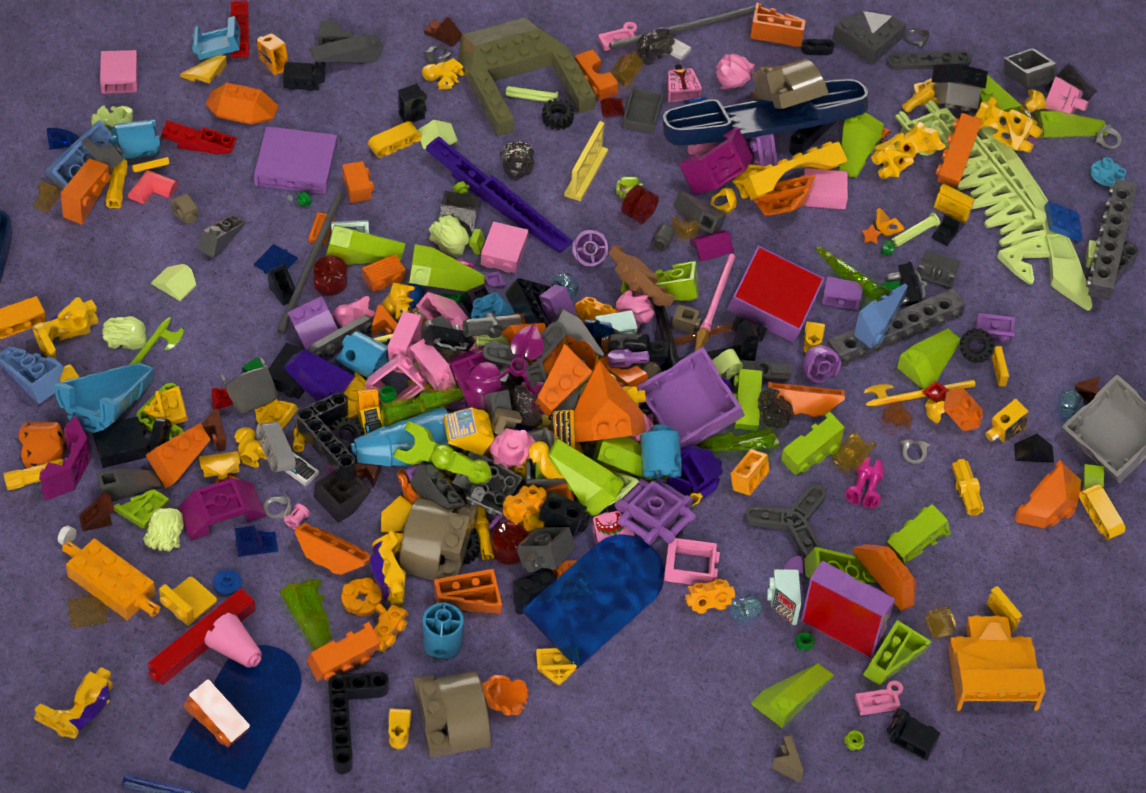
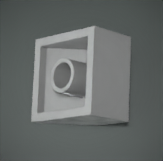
M950 82L935 84L938 103L945 105L944 108L955 109V107H959L964 112L978 109L981 88Z

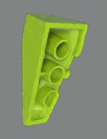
M334 224L325 261L340 265L367 264L377 262L394 254L401 261L406 243Z
M947 328L911 346L902 353L897 368L920 388L926 389L932 383L938 381L948 361L959 346L961 338Z

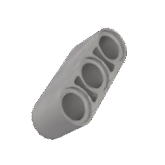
M279 422L258 424L256 435L273 472L294 470L296 465L295 457Z

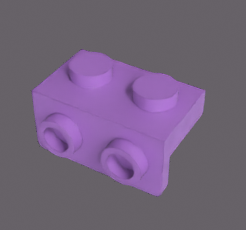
M774 135L752 137L750 149L754 154L753 165L767 166L772 164L773 167L778 165Z
M977 314L976 329L981 328L987 331L992 338H998L1000 342H1010V340L1014 339L1015 317Z

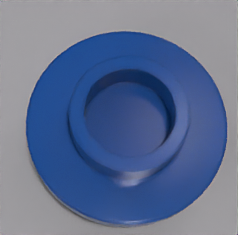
M223 570L214 577L213 586L222 595H232L241 588L242 579L236 571Z

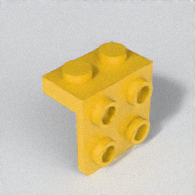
M188 577L173 590L166 584L159 588V600L162 605L172 611L187 626L191 625L217 604V598L194 577Z

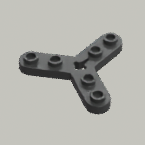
M552 322L541 333L544 349L542 354L534 359L536 362L529 365L528 361L525 360V373L532 388L538 382L545 383L547 375L542 362L566 335V327L560 322ZM489 342L483 348L484 358L489 362L510 366L514 358L521 357L511 352V345Z
M820 485L810 486L791 509L752 505L746 510L745 520L753 526L788 530L805 559L815 547L822 548L807 521L825 501L826 491ZM792 518H796L797 522L792 523Z

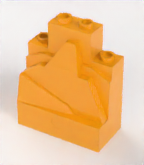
M969 616L965 625L966 637H951L948 645L956 711H961L964 701H1033L1034 711H1038L1046 690L1043 671L1037 668L1032 637H1011L1008 616Z

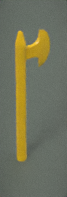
M968 380L943 386L951 391L962 387L964 389L972 388L976 384L974 380ZM889 384L874 385L864 390V393L872 392L876 394L877 399L866 403V406L873 407L926 397L922 393L925 389L887 396L885 391L894 388Z

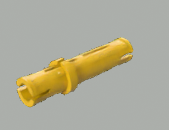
M478 505V514L474 528H476L478 538L480 539L481 559L485 561L490 560V556L493 559L494 554L488 528L489 520L486 517L485 508Z

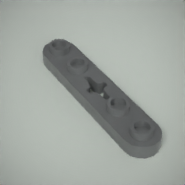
M966 51L896 53L889 55L887 65L893 70L934 68V65L969 66L972 56Z
M365 314L313 343L307 351L320 358L331 355L334 351L344 346L342 342L346 335L351 336L356 331L363 334L369 333L372 330L373 319Z

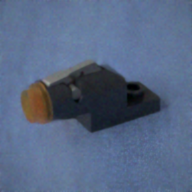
M621 333L602 337V351L607 352V354L613 350L630 349L632 352L649 351V362L669 361L670 343L650 342L648 334Z

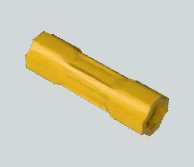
M125 159L111 169L109 189L105 201L106 206L109 208L122 207L123 188L128 169V161Z
M62 459L50 461L61 466L63 464ZM48 462L23 470L3 473L7 490L21 488L27 484L41 481L39 480L40 472L43 468L45 469Z

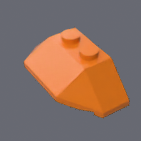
M225 83L212 90L205 103L207 108L217 118L250 125L274 120L279 105L262 90L232 83Z
M815 175L779 181L771 192L754 199V202L765 216L794 211L808 202L812 193Z
M768 382L769 394L785 412L791 415H799L801 413L807 414L810 417L824 416L845 400V391L841 389Z
M303 523L295 528L294 532L306 558L312 560L316 565H322L330 569L334 574L342 575L363 567L370 562V556L372 555L367 551L328 531L312 527L307 523Z
M863 544L852 549L853 553L886 594L895 598L894 604L900 611L914 606L917 579L890 547Z

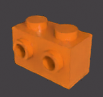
M364 161L343 164L342 177L350 203L372 200L374 184L373 181H369L370 171L369 168H365Z
M963 387L947 391L943 410L962 431L980 428L983 409Z

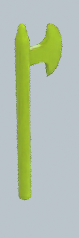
M168 317L160 324L129 365L141 363L160 337L168 341V345L164 350L173 348L182 338L183 328L181 327L177 332L166 330L171 321V318Z

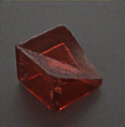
M606 98L600 101L604 118L624 115L622 98Z

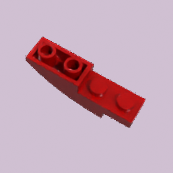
M166 120L161 134L162 138L177 142L178 148L211 154L232 153L237 139L236 137L206 127H202L200 131Z

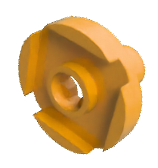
M371 578L356 579L343 586L341 595L342 605L349 613L357 614V616L361 617L369 616L376 612L375 606L382 602V592ZM358 595H366L365 600L357 599Z

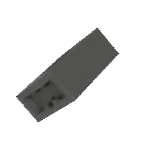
M1034 48L1004 58V73L1027 89L1052 81L1057 77L1056 63Z

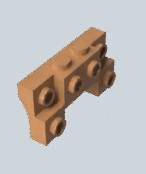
M613 245L608 254L614 259L613 262L617 264L615 271L620 275L619 278L629 285L630 290L635 293L643 292L651 297L652 302L657 306L664 305L670 307L676 297L667 294L666 287L656 285L659 278L639 258L624 253L621 246Z

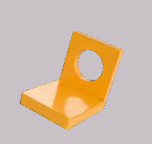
M881 208L877 209L876 226L885 236L905 230V227L896 218L889 220V216ZM890 224L898 226L896 229H889Z

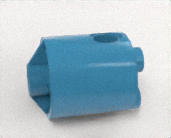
M155 119L114 125L109 142L113 146L118 145L123 152L121 156L125 160L160 153L159 137L156 136Z
M492 293L482 298H477L473 302L471 318H482L488 313H494L497 317L513 314L514 310L497 293Z
M359 331L354 332L351 336L346 335L342 342V345H344L342 352L337 357L338 363L365 378H368L389 362L388 346Z
M653 425L647 432L640 435L643 477H652L653 480L664 479L665 475H670L671 478L681 477L680 432L667 425Z
M437 603L425 611L422 618V642L428 656L437 659H449L456 657L461 651L464 620L463 614L456 606L448 603Z

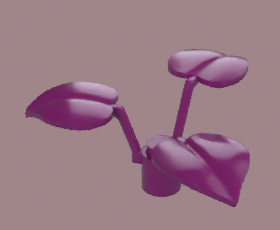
M535 324L527 326L513 337L511 352L521 357L514 358L511 361L510 368H507L506 371L499 375L496 365L490 362L481 363L467 377L466 383L474 391L486 395L498 392L502 386L500 378H503L509 372L514 376H523L529 389L523 396L524 407L530 413L546 415L534 403L544 383L538 382L532 388L525 373L526 362L524 357L528 360H534L542 354L544 349L543 339Z

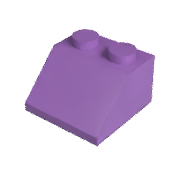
M322 296L288 312L306 350L313 343L338 330Z

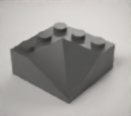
M862 11L846 16L834 27L832 39L874 65L904 38L906 24L891 15Z

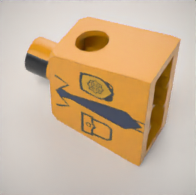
M273 34L259 37L256 40V45L258 46L261 61L274 76L284 72L285 62H288L285 43Z

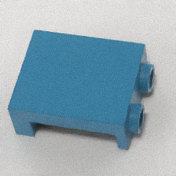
M235 16L228 18V27L201 33L199 26L195 27V33L192 35L194 40L192 49L194 54L198 55L199 60L240 50L241 30Z

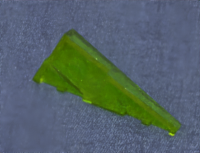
M821 246L816 247V251L842 279L858 282L863 287L862 291L871 301L876 300L879 302L883 295H890L891 290L825 248Z

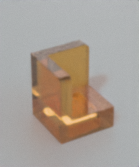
M900 401L884 408L882 420L885 424L893 422L896 427L903 424L906 429L910 428L913 419Z

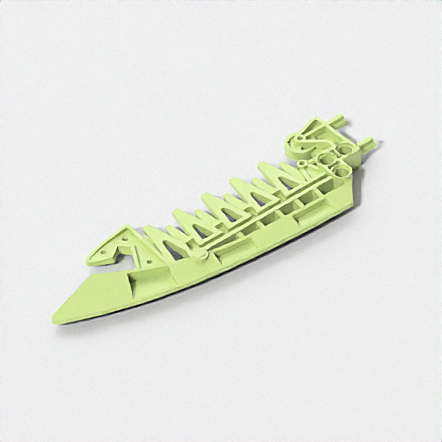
M930 100L925 104L926 109L930 112L928 115L912 121L902 111L895 116L902 125L901 133L905 134L911 131L917 122H921L925 127L937 130L939 139L946 146L945 149H949L950 144H947L950 133H955L956 129L953 128L956 118L947 107L940 109L934 101ZM990 126L979 129L978 134L983 140L977 135L969 156L974 158L968 159L962 175L964 179L960 181L956 189L959 191L980 186L970 193L972 198L978 197L975 199L972 209L994 205L985 211L984 214L986 216L992 217L986 220L984 225L990 228L1008 224L999 231L1001 235L1008 234L999 240V244L1001 247L1009 245L1010 247L1000 250L997 258L1016 276L1028 284H1033L1034 282L1033 269L1031 264L1023 262L1022 259L1048 258L1051 286L1085 310H1091L1092 301L1088 295L1089 289L1086 287V278L1070 238L1049 230L1044 207L1048 199L1016 152L993 137L999 130ZM933 150L934 152L931 154H925L924 151L918 152V154L928 156L934 154L936 150ZM1040 229V231L1023 234V233H1025L1026 231H1033V230Z

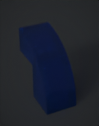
M46 128L50 150L69 148L80 138L77 134L66 129Z

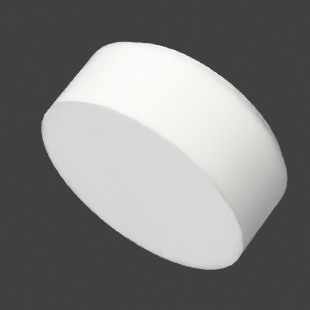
M68 525L63 527L58 535V543L64 545V543L67 544L66 541L68 540L73 541L76 537V529Z

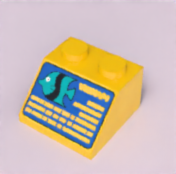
M471 407L446 414L443 417L448 444L483 455L494 440L489 413L484 410Z

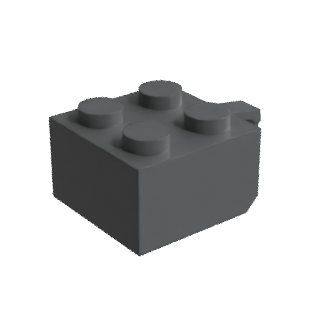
M569 527L535 528L518 545L517 552L522 567L527 568V572H535L540 568H548L550 570L558 568L576 547Z

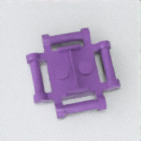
M662 478L657 479L655 482L652 480L650 483L639 479L636 486L622 500L620 499L615 503L618 511L625 512L619 518L618 524L622 527H627L645 539L644 541L649 545L655 541L658 535L666 543L671 544L675 540V536L696 518L695 514L688 509L693 498L688 495L684 496L666 484V481ZM679 514L683 517L669 531L668 528L676 521V517ZM634 518L641 524L651 529V531L647 532L646 530L632 522L630 519Z

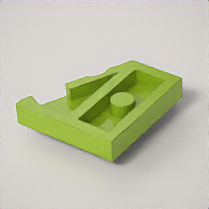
M152 489L143 495L130 498L131 501L123 505L115 504L114 511L140 528L145 529L149 525V520L154 511L158 508H165L170 501L169 498Z

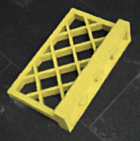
M599 121L574 166L572 180L564 196L581 202L608 154V149L603 147L604 122Z

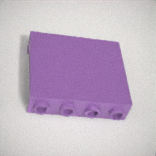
M266 126L254 173L255 186L327 194L328 178L335 148L338 147L337 135Z

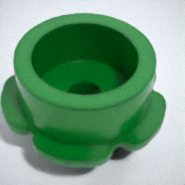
M305 191L297 193V202L301 207L306 206L308 208L309 204L312 203L311 198Z
M893 240L885 241L882 254L886 256L893 254L896 246L893 244Z
M383 386L380 389L378 398L385 403H391L397 398V392L393 386Z
M801 632L795 638V644H797V648L801 651H810L814 647L815 640L809 632Z

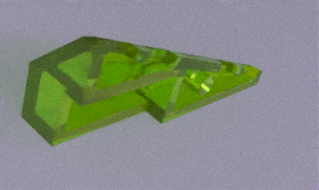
M457 388L419 395L417 398L379 404L383 426L394 424L463 399L464 395L461 389Z
M769 427L734 437L732 432L707 438L695 446L701 449H710L712 453L749 452L750 449L773 451L780 448V443L775 433Z
M321 580L290 583L281 589L279 593L315 651L328 644L329 640H332L328 614L321 605V602H324L325 599L323 595L319 596L318 587L322 585Z

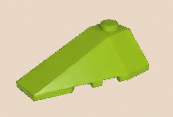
M1055 110L1033 111L1035 121H1037L1036 125L1043 130L1040 138L1097 136L1102 127L1106 125L1103 120ZM1103 131L1102 136L1108 135V133Z
M866 112L862 115L845 119L842 149L848 161L839 167V171H848V177H857L866 164L867 157L873 153L874 146L882 139L884 128L882 122Z
M414 245L409 283L466 292L484 284V274L433 247Z
M696 261L672 265L673 269L664 272L662 269H659L654 273L659 278L656 285L666 287V293L676 297L674 300L692 301L698 298L699 281ZM622 281L621 293H625L630 288L626 282Z
M631 437L598 440L593 461L648 482L653 480L652 477H643L641 445ZM665 475L663 480L666 481L668 475Z
M555 440L548 454L549 459L558 473L563 475L567 481L569 490L573 491L578 498L576 501L586 506V511L590 515H598L617 498L624 482L611 471L563 441Z
M815 547L804 559L805 575L808 578L812 577L821 561H824L862 583L877 582L857 556Z
M817 663L764 689L751 702V705L783 729L834 677V674Z

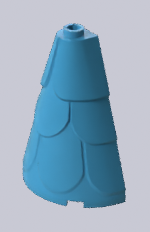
M136 363L54 384L56 398L60 408L64 407L68 413L67 418L70 421L75 416L78 418L83 430L98 432L110 426L134 401L140 398L154 379V368Z
M444 407L435 408L409 419L398 421L388 427L378 428L354 439V442L350 444L351 454L355 455L357 463L382 466H412L393 457L395 449L408 451L415 444L414 436L404 429L407 421L428 428L436 443L449 445L455 451V446L448 444L443 417L448 412ZM424 461L425 465L433 464L431 462Z

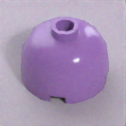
M586 230L576 237L573 242L572 251L576 260L582 265L593 267L600 265L607 259L610 245L603 233L597 230Z
M818 345L806 352L803 357L802 367L806 376L813 383L820 384L826 382L823 380L825 378L835 377L841 369L842 362L839 355L832 348ZM819 373L825 374L823 377H818Z

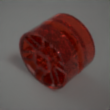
M637 184L626 195L622 203L621 212L638 223L644 224L655 212L659 196Z
M324 256L318 259L313 266L315 289L327 296L342 293L348 284L345 261L337 256Z
M508 521L495 527L492 533V551L494 558L498 562L506 565L521 562L517 549L518 545L528 536L524 526Z

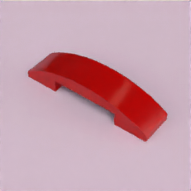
M231 1V17L235 16L241 30L240 50L231 52V58L249 57L248 1Z

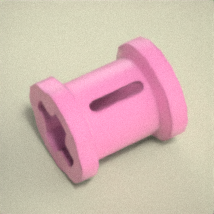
M297 503L292 513L284 518V522L289 527L295 529L300 526L304 518L309 517L310 512L304 505Z

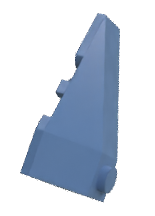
M99 120L64 151L44 173L56 185L64 189L89 158L96 160L82 143V140L88 137L97 144H107L112 133Z
M903 284L892 290L889 296L883 295L879 302L874 300L863 308L858 314L854 336L870 348L880 344L884 340L885 334L906 296L908 285Z
M12 346L0 352V365L39 404L55 393L54 384L59 383L64 369L63 365L56 359L49 356L44 358L38 353H34V355L29 354L26 350Z

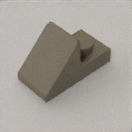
M792 735L783 737L782 745L779 747L781 757L773 759L771 768L797 782L802 781L804 770Z

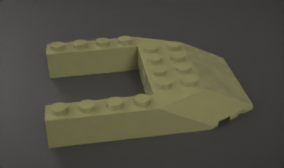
M527 18L472 31L461 36L458 62L463 65L462 71L465 73L464 76L496 136L514 131V117L494 82L504 78L552 66L578 114L595 109L596 95L569 48Z

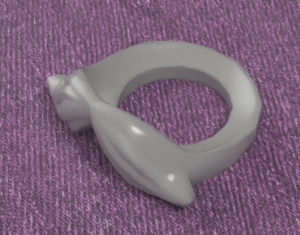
M1109 124L1104 125L1098 132L1095 143H1099L1107 149H1116L1120 146L1122 138ZM1103 131L1114 135L1117 139V144L1114 146L1106 144L1102 136Z
M911 439L900 441L903 444L902 457L905 461L911 464H920L926 459L927 448L930 447L929 443L921 440L914 442ZM912 444L919 445L922 451V457L918 460H912L907 455V449Z
M287 494L281 497H270L264 503L266 515L273 519L285 518L290 515L291 499ZM272 502L288 504L285 511L276 515L269 513L267 509L268 505Z

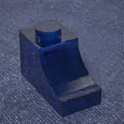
M255 525L235 528L238 557L278 552L275 532L257 530Z

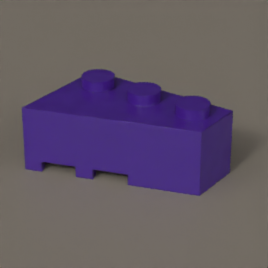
M305 349L294 354L283 367L316 401L336 393H343L355 378L352 374Z

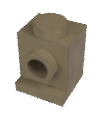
M188 194L171 200L172 212L176 214L179 220L182 219L185 224H192L199 219L198 207Z
M678 304L673 317L672 329H679L689 333H694L695 329L699 330L702 321L699 318L700 310Z

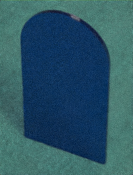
M626 534L609 536L595 545L521 611L578 669L656 599L664 584L662 561L653 547L640 538Z
M257 645L262 654L261 661L255 667L248 668L229 658L213 683L218 691L250 725L248 731L231 746L227 747L222 745L215 735L193 717L169 758L170 761L245 791L296 700L302 683L301 671L294 658L284 650L269 645Z

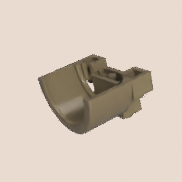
M808 59L797 60L778 67L760 66L757 71L752 72L755 90L750 92L751 100L773 101L775 108L783 109L828 95V90L820 71Z
M417 498L410 510L403 534L399 560L400 568L404 569L408 575L430 580L461 575L470 534L478 514L477 507L465 504L460 507L447 508L431 500ZM441 555L446 559L442 565H440Z
M476 671L435 678L434 675L413 678V687L425 732L429 758L491 746L487 705L483 687ZM445 724L447 725L448 736L443 733L445 731Z

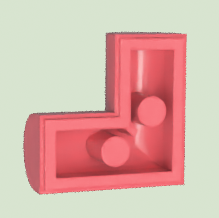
M146 170L128 193V198L145 204L153 193H157L170 199L179 187V184L175 180Z

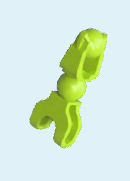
M409 421L406 422L404 429L414 436L415 444L408 451L395 449L393 453L394 458L411 465H418L424 461L431 462L438 469H446L454 473L466 475L473 484L481 485L491 479V468L484 460H472L468 456L454 451L449 445H440L433 440V435L428 428Z

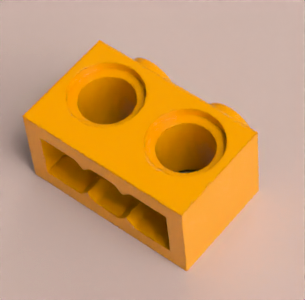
M753 449L749 450L730 473L734 491L749 496L754 492L770 472L767 454Z

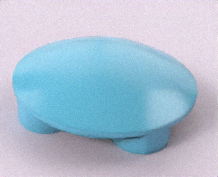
M1105 157L1091 166L1090 173L1096 182L1110 187L1115 185L1116 179L1125 180L1126 170L1114 163L1111 158Z

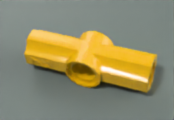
M958 459L951 466L956 480V490L960 494L958 497H962L967 514L971 516L979 515L984 511L979 494V481L973 477L969 462L965 459Z

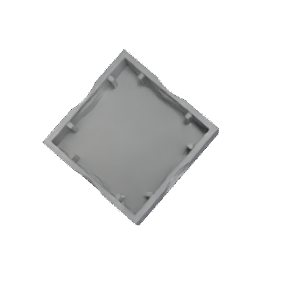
M1119 375L1113 377L1090 403L1082 407L1062 426L1063 433L1096 464L1104 466V471L1117 483H1121L1146 459V402Z

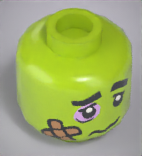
M623 176L617 181L616 193L621 199L637 200L639 194H643V184L640 183L638 177Z

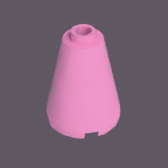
M227 613L214 622L215 628L212 632L208 630L205 637V644L209 648L248 668L259 664L262 652L235 614Z

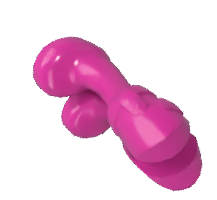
M865 456L856 468L858 475L856 485L849 486L845 490V498L850 503L859 505L865 482L869 480L862 505L867 508H875L881 502V496L876 492L878 481L882 480L885 473L883 461L877 459L875 465L871 467V458Z

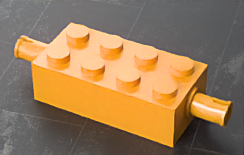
M95 538L83 549L76 546L71 540L66 541L67 544L64 543L62 551L72 557L66 563L69 578L127 621L140 608L151 617H155L153 612L158 614L160 606L150 600L156 594L154 581Z

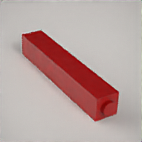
M240 588L148 662L149 677L154 682L159 681L162 685L167 683L209 649L205 644V637L208 630L212 632L215 628L213 624L216 620L227 613H231L232 615L235 614L242 622L256 611L255 600Z

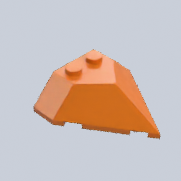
M598 360L574 410L575 442L626 437L645 433L644 413L601 361Z
M1059 460L1056 463L1057 467L1051 473H1048L1029 495L1031 500L1022 504L1017 509L1014 520L1017 523L1046 528L1049 525L1051 527L1057 525L1064 517H1072L1076 512L1079 500L1081 479Z

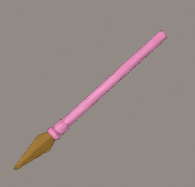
M734 254L728 255L706 318L697 332L695 351L702 348L709 340L712 320L736 258Z

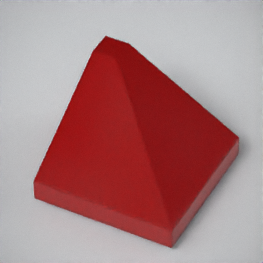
M935 381L922 393L937 403L945 401L946 393L949 389Z
M212 388L213 410L233 405L226 389Z

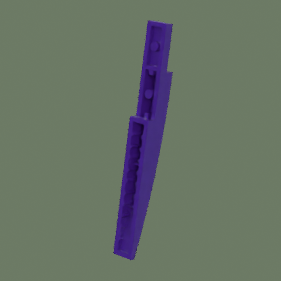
M438 136L426 146L427 152L452 171L451 176L458 182L464 181L466 185H469V191L523 229L529 230L528 232L559 253L572 244L573 241L497 178L493 175L488 177L441 137Z

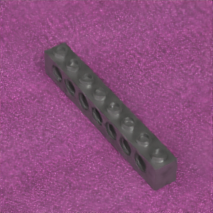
M1116 179L1115 185L1110 186L1108 195L1111 198L1107 199L1105 206L1108 211H1104L1102 218L1105 224H1101L1099 231L1102 237H1098L1096 247L1099 250H1095L1093 260L1096 263L1091 265L1089 274L1093 275L1092 277L1089 276L1086 285L1089 288V296L1110 301L1137 190V183Z
M951 289L898 311L885 334L884 340L872 348L854 336L855 329L829 339L827 346L839 355L842 362L841 365H848L857 358H865L874 351L880 352L884 347L896 345L905 338L911 339L917 333L927 332L937 325L942 326L951 319H959L963 315L965 303L957 292Z

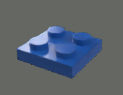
M1048 201L1044 207L1049 230L1080 242L1083 238V232L1078 212Z

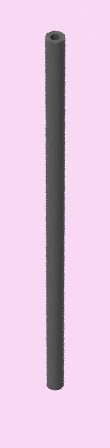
M756 6L610 42L609 47L610 49H615L755 13Z
M337 192L283 315L277 329L279 334H284L290 321L288 312L295 309L342 200L343 194Z

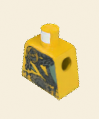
M1014 399L993 416L991 429L985 432L987 439L993 442L999 438L1005 443L1027 429L1029 411L1017 399Z

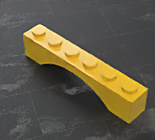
M832 141L827 142L820 149L814 147L808 150L805 155L799 153L792 156V160L788 161L786 158L777 162L778 165L774 167L770 164L763 167L761 172L754 170L748 173V177L743 180V184L750 200L771 192L781 176L789 170L803 167L831 170L841 166L848 160L840 142L833 144Z

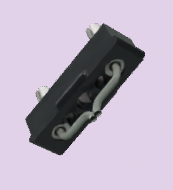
M909 261L906 264L898 265L897 273L887 275L888 280L900 279L902 285H908L902 304H908L909 307L923 301L922 298L926 296L924 287L927 286V283L921 280L919 272L914 271L912 262ZM915 274H917L919 282L923 284L921 286L923 295H921Z
M431 320L425 322L427 329L423 333V338L426 345L451 349L454 352L457 350L468 352L476 342L473 336L465 337L463 330L457 324L452 329L434 326Z

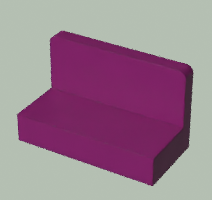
M726 230L690 239L691 246L697 249L700 261L734 252L730 232Z

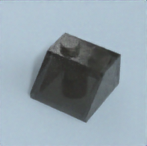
M445 191L439 217L447 215L457 217L459 223L466 229L470 237L473 234L480 214L481 197Z
M335 472L315 482L314 498L338 523L354 514L371 492V489L357 475L351 480H342Z

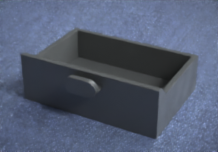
M633 85L629 100L625 99L623 108H626L623 118V128L654 134L663 102V94L637 89Z

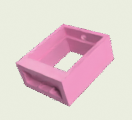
M403 311L388 344L389 361L399 353H402L412 363L414 362L409 347L421 340L422 316ZM398 366L393 369L397 373H404Z
M423 338L409 348L418 370L424 372L427 382L443 398L451 394L458 387L449 364L433 346L426 345Z
M399 353L370 375L365 385L366 389L376 388L379 394L380 389L386 386L380 379L397 366L414 381L413 384L399 393L397 398L391 403H385L378 398L379 402L391 413L425 389L427 382L424 372L418 370L412 361L402 353Z
M675 538L671 544H668L664 581L694 585L696 583H709L717 580L718 568H714L715 563H719L720 552L716 551L717 543ZM675 553L710 557L708 574L674 569Z

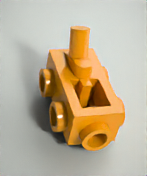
M587 296L578 301L574 307L584 325L591 324L594 326L595 316L618 313V310L612 308V306L602 304L597 299Z
M534 484L530 487L524 486L517 495H509L505 498L503 514L507 519H510L508 526L511 529H516L518 523L527 520L534 513L541 511V507L547 498L544 488H537Z
M717 579L709 583H696L692 586H687L688 594L685 595L687 607L690 606L692 611L696 613H705L710 608L723 610L727 608V605H732L731 599L735 598V591L733 586L730 587L727 579Z
M382 604L375 606V610L380 615L378 624L374 628L381 642L376 649L377 651L385 652L389 646L391 647L394 644L397 634L402 632L407 626L406 617L408 612L404 608H398L393 604L388 611Z

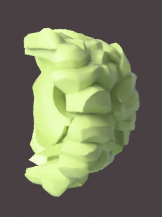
M103 105L97 110V114L91 116L92 126L100 120L111 132L115 124L132 122L133 110L127 106L117 108L112 106L111 110L113 112L109 113L108 109Z
M451 215L439 217V222L435 221L429 228L431 233L430 241L437 244L445 254L453 257L461 256L465 246L469 243L466 229L461 226L457 217H452Z
M133 316L109 318L103 324L102 338L108 342V347L116 349L123 345L122 348L135 350L142 348L147 342L144 323Z
M158 508L149 520L147 533L143 537L144 544L152 549H157L158 547L159 551L167 550L170 552L174 547H180L179 535L184 527L183 516L177 509Z

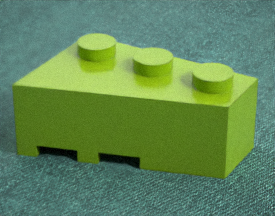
M988 75L986 89L981 88L977 110H979L982 102H988L991 97H994L997 100V107L1001 110L1009 112L1013 109L1020 112L1022 105ZM1005 117L1000 118V123L1007 122Z
M739 369L738 375H734L733 385L736 386V390L733 395L745 416L734 422V429L757 431L760 418L762 371Z
M831 412L825 415L826 419L822 423L812 425L811 428L813 430L805 437L801 434L783 449L781 461L795 476L799 473H806L815 463L820 464L830 454L835 455L839 452L844 426Z
M933 504L929 507H924L916 518L908 520L899 532H894L887 541L888 547L906 564L923 553V549L927 545L931 544L934 546L938 543L936 539L942 535L947 537L951 534L948 519Z
M897 620L866 668L863 676L881 686L922 655L932 641Z

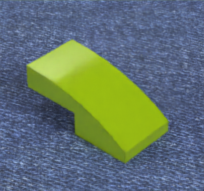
M1084 464L1082 490L1096 484L1101 485L1104 489V466Z

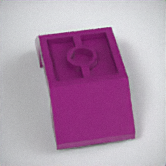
M735 127L724 134L723 138L725 141L698 158L692 155L678 164L694 195L716 190L746 171L753 156L739 127Z
M479 347L446 359L445 361L449 364L452 374L464 395L466 408L472 407L486 412L484 394L474 391L466 383L467 377L477 365L489 362L483 356V348Z
M75 416L72 417L70 423H67L64 428V434H66L67 439L66 445L70 455L64 459L62 466L48 462L45 469L43 468L40 472L41 490L46 500L74 491L91 460L87 436L78 418Z
M235 478L197 489L177 507V510L183 516V524L190 541L210 535L209 525L244 514L247 522L266 516L253 483Z

